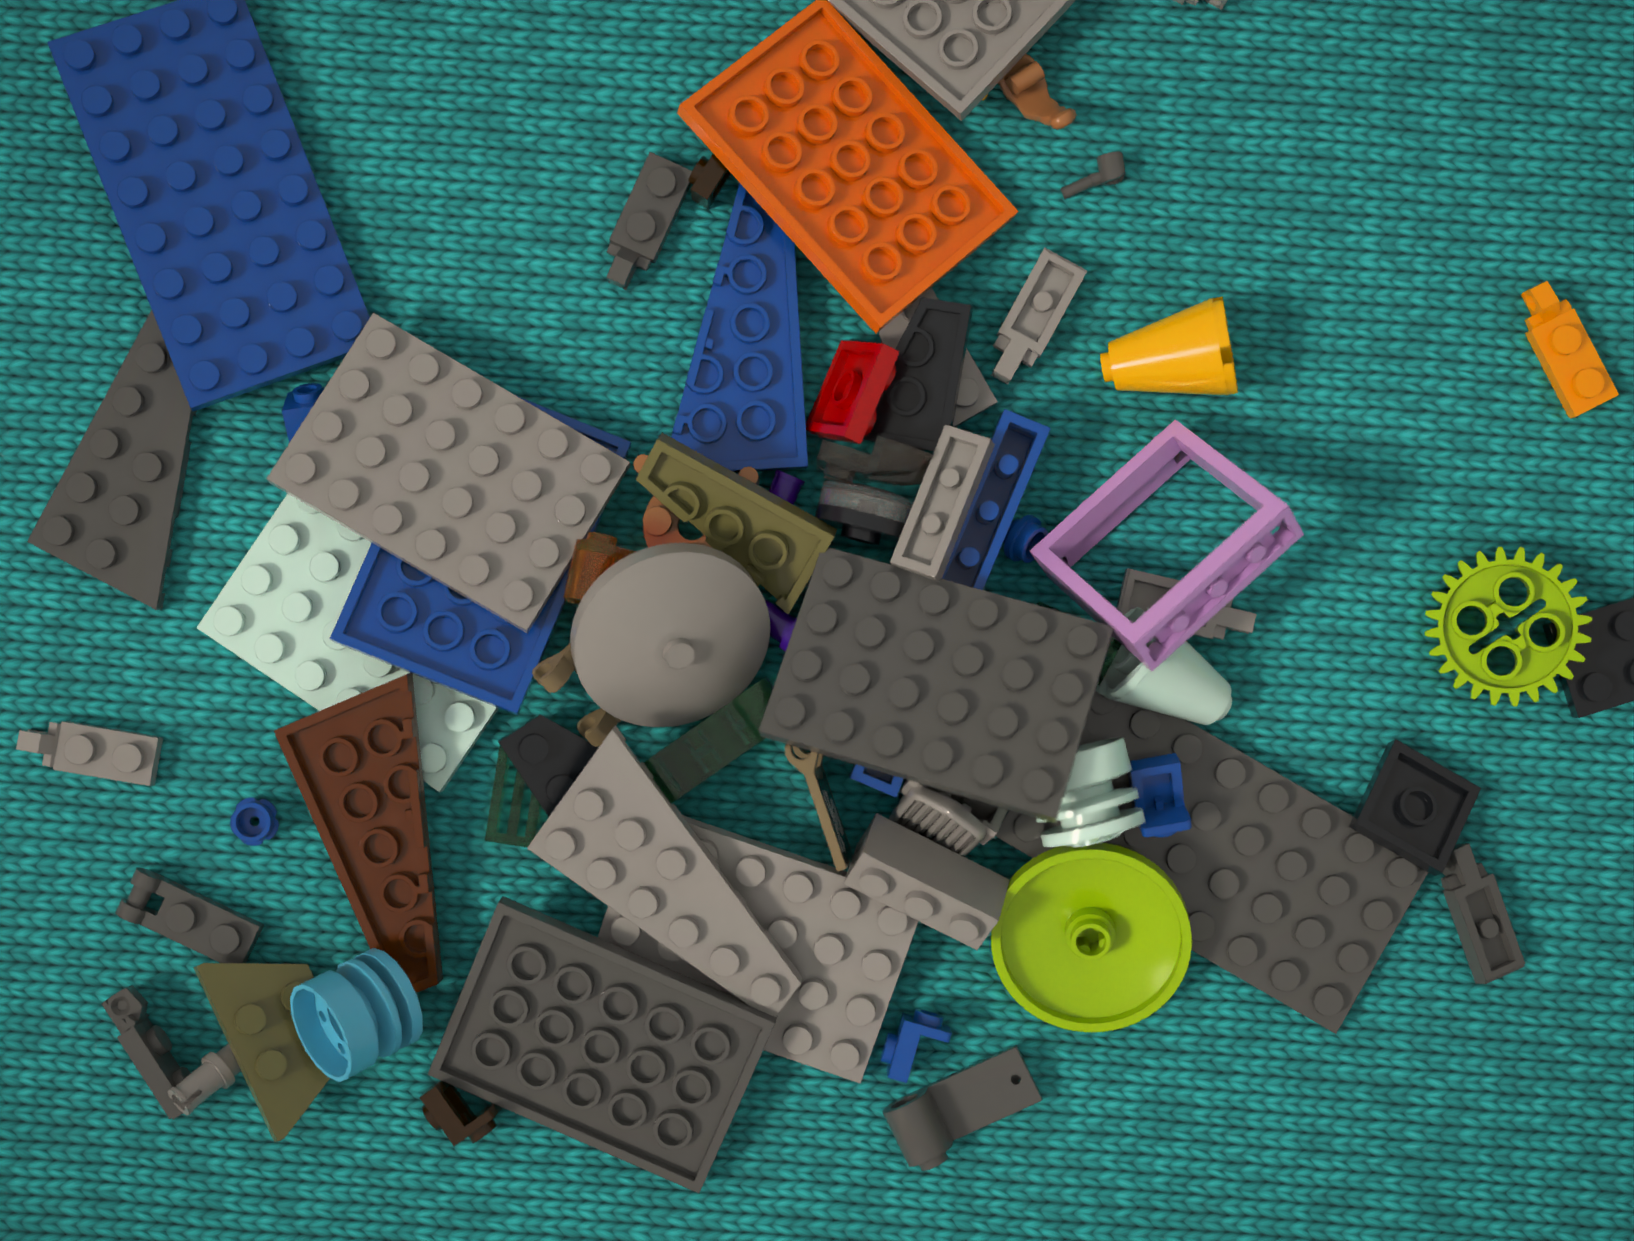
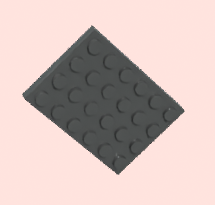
M828 547L825 553H819L763 716L759 733L761 737L1056 824L1111 642L1113 628L1110 625L952 581L940 579L937 582L891 564Z
M502 896L496 906L427 1075L696 1193H700L773 1030L777 1016L774 1017L755 1009L738 998Z

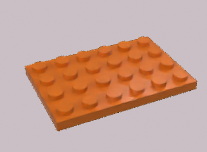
M815 0L682 102L677 111V114L875 334L1008 224L1019 212L827 0Z

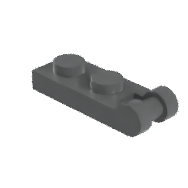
M141 867L136 868L130 881L134 886L128 898L121 899L115 912L117 916L131 923L142 925L219 963H247L264 924L151 870ZM152 893L164 897L158 912L146 906Z

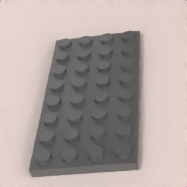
M1095 692L1080 745L1104 739L1124 737L1130 761L1176 753L1181 764L1185 807L1191 817L1192 824L1191 829L1176 832L1169 837H1143L1139 827L1136 826L1124 831L1120 836L1102 843L1114 844L1133 850L1154 862L1169 876L1179 890L1187 908L1192 933V951L1336 1034L1428 872L1350 828L1349 824L1353 818L1350 814L1191 722L1110 700ZM1128 773L1112 780L1114 789L1130 788ZM1131 801L1118 805L1119 810L1132 808ZM1008 810L995 836L1034 858L1045 851L1055 848L1043 847L1040 834L1049 828L1061 825L1060 820L1056 821V824L1037 822L1035 817Z

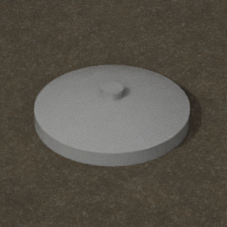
M661 544L642 549L619 560L603 572L589 587L573 619L570 637L571 655L581 684L592 700L604 711L620 720L646 727L679 726L698 721L721 710L747 688L760 669L767 652L770 638V618L765 599L749 572L731 556L714 548L699 544Z

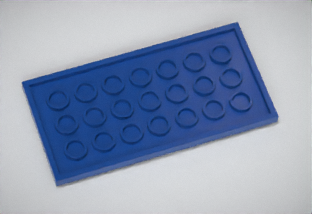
M177 0L47 42L191 410L194 412L344 359L370 319V316L245 0Z

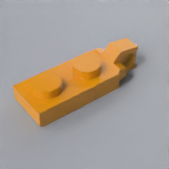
M1548 281L1542 282L1522 293L1521 296L1531 314V317L1525 319L1528 332L1525 335L1567 416L1572 419L1618 396L1619 393L1580 318L1575 309H1572L1568 300L1559 301Z

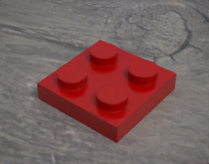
M841 340L806 422V431L821 438L861 444L863 438L870 433L877 417L875 409L883 391L891 385L895 377L896 366L894 364L899 351L884 343Z

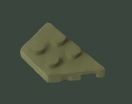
M202 963L194 967L195 973L274 1142H278L287 1136L330 1079L314 1064L305 1051L296 1032L291 1015L290 996L293 988L314 978L308 964Z

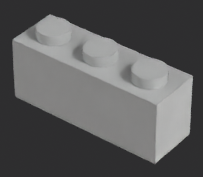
M876 813L856 845L843 884L978 950L999 921L1009 879Z

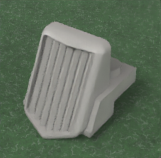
M905 780L900 790L903 796L891 812L889 820L965 857L979 843L985 845L990 839L995 837L1008 809Z

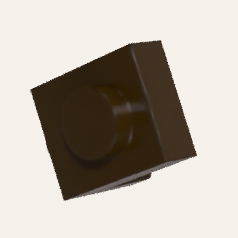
M712 154L710 159L702 156L688 179V182L693 184L691 188L692 200L708 210L731 175L729 170L714 154Z
M441 1080L433 1084L419 1097L424 1104L422 1110L428 1122L436 1130L442 1129L453 1146H456L467 1137H469L472 1143H475L497 1126L493 1118L502 1109V1107L491 1103L474 1115L455 1086Z

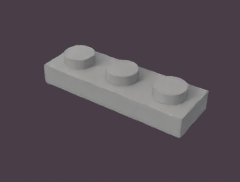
M949 425L944 426L891 557L890 563L892 565L937 582L942 579L995 446L990 438Z

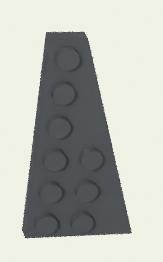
M152 310L27 542L151 608L162 611L165 593H162L167 567H170L173 549H170L174 522L175 518L179 517L191 447L189 436L192 418L196 416L197 411L193 412L189 406Z

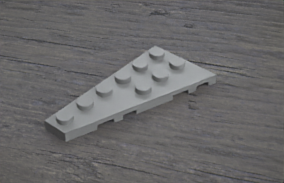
M615 725L527 849L741 1001L776 1017L801 985L803 977L769 931L763 929L748 909L746 900L737 888L734 889L719 869L720 865L674 803L671 804L652 779L654 776L643 762H639L625 743V737Z

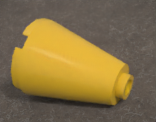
M1223 296L1210 298L1109 341V352L1100 353L1104 381H1114L1115 389L1118 391L1206 395L1238 393Z

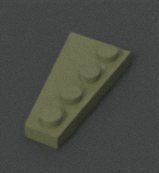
M662 432L636 478L644 488L683 522L689 521L706 536L705 541L712 548L723 551L739 562L749 572L757 586H763L777 599L776 604L788 615L812 576L819 553L826 552L837 531L833 526Z

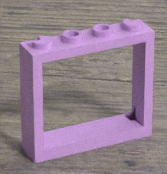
M1175 419L1030 550V553L1053 583L1096 622L1110 625L1113 628L1112 636L1150 671H1153L1301 538L1304 533L1290 507ZM1191 459L1256 509L1257 512L1140 618L1132 623L1070 567ZM1279 527V529L1274 534H1271V531L1273 529ZM1155 637L1156 640L1147 647L1146 644Z

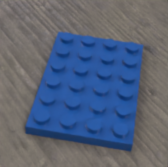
M523 399L622 458H627L631 448L630 441ZM603 512L528 634L371 543L330 640L518 716L534 679L532 671L542 660Z

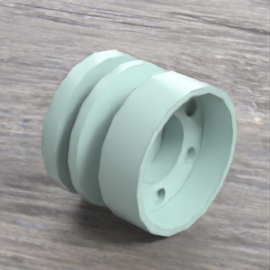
M1115 737L1079 745L1057 821L1060 820L1061 825L1041 832L1040 836L1043 847H1082L1116 838L1124 831L1145 823L1142 808L1119 810L1118 805L1139 798L1137 788L1114 789L1112 784L1113 779L1123 776L1132 770L1124 737ZM1036 818L1037 822H1048V821H1045V820H1041V819Z

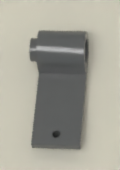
M1015 1045L897 1099L885 1107L882 1112L908 1166L914 1167L919 1165L922 1171H926L942 1164L948 1159L946 1151L951 1148L954 1140L1042 1101L1043 1098L1018 1046Z

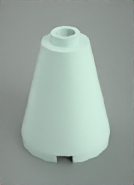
M1137 607L1131 609L1124 616L1134 623L1146 611ZM1112 636L1096 692L1110 700L1202 725H1210L1227 715L1232 705L1230 684L1187 641L1156 669L1150 671ZM1155 637L1146 644L1147 647L1156 640Z

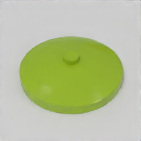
M1102 842L1082 847H1055L1041 853L1023 865L1009 880L999 921L991 931L993 962L1009 994L1018 1004L1038 1019L1059 1028L1078 1032H1106L1125 1028L1138 1023L1159 1010L1181 984L1189 965L1192 949V933L1187 908L1179 890L1169 876L1145 856L1122 846Z

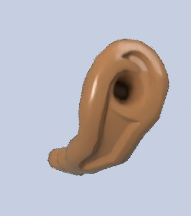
M1025 54L998 82L1004 96L1019 109L1026 119L1051 126L1056 130L1070 125L1076 119L1077 115L1074 109H1066L1064 106H1059L1054 99L1050 98L1044 71L1040 64L1028 54Z

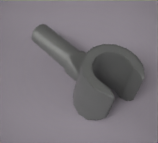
M1116 151L1098 156L1097 165L1099 172L1089 174L1060 188L1064 199L1093 186L1096 187L1100 184L1108 186L1120 183L1125 176L1123 154Z

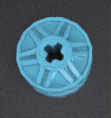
M376 948L355 956V959L352 958L339 964L336 972L328 970L294 987L290 996L292 1019L305 1051L314 1064L328 1078L338 1082L346 1080L374 1065L378 1056L382 1058L398 1052L399 1049L413 1044L419 1040L423 1031L422 1011L409 978L391 956L385 951Z

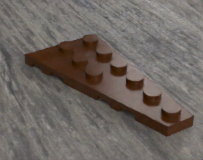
M410 672L274 730V733L370 949L376 948L385 951L405 972L417 993L439 984L443 980L413 674Z

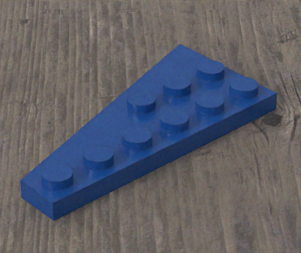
M739 183L671 438L733 472H740L744 467H752L756 471L808 468L795 245Z

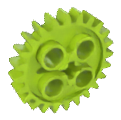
M1501 546L1496 548L1494 561L1488 562L1481 551L1476 552L1477 567L1473 569L1460 560L1457 566L1462 577L1458 580L1452 576L1443 575L1442 580L1450 590L1447 594L1432 592L1431 597L1442 605L1440 610L1425 612V616L1438 621V627L1425 631L1424 636L1439 638L1440 645L1434 647L1428 653L1430 656L1444 655L1447 659L1438 670L1440 674L1452 670L1458 673L1452 687L1457 689L1468 681L1472 684L1470 698L1474 700L1484 689L1488 690L1490 705L1494 706L1498 703L1501 694L1507 693L1511 705L1515 707L1518 706L1520 692H1526L1534 703L1539 701L1538 687L1541 685L1552 693L1558 692L1557 685L1553 679L1557 674L1570 680L1573 679L1574 675L1566 664L1569 660L1574 662L1585 661L1586 658L1574 650L1576 644L1591 642L1592 638L1578 632V626L1591 622L1592 617L1577 615L1576 608L1583 605L1588 599L1582 596L1571 598L1568 592L1578 581L1574 578L1561 583L1557 579L1563 568L1562 564L1559 563L1546 571L1542 568L1545 557L1543 553H1539L1531 563L1525 562L1523 547L1517 549L1513 560H1507ZM1515 578L1525 584L1527 597L1521 605L1509 606L1501 600L1499 588L1504 580ZM1538 599L1545 601L1546 605L1543 609L1515 627V631L1518 634L1515 639L1512 640L1508 635H1504L1476 654L1469 652L1470 645L1499 626V622L1496 619L1499 614L1502 613L1504 617L1511 618ZM1475 607L1483 612L1485 626L1480 633L1468 635L1459 629L1457 616L1463 608ZM1539 618L1550 620L1557 629L1555 641L1547 647L1536 645L1529 636L1531 624ZM1505 647L1513 653L1515 665L1509 673L1496 675L1489 670L1487 656L1493 648Z

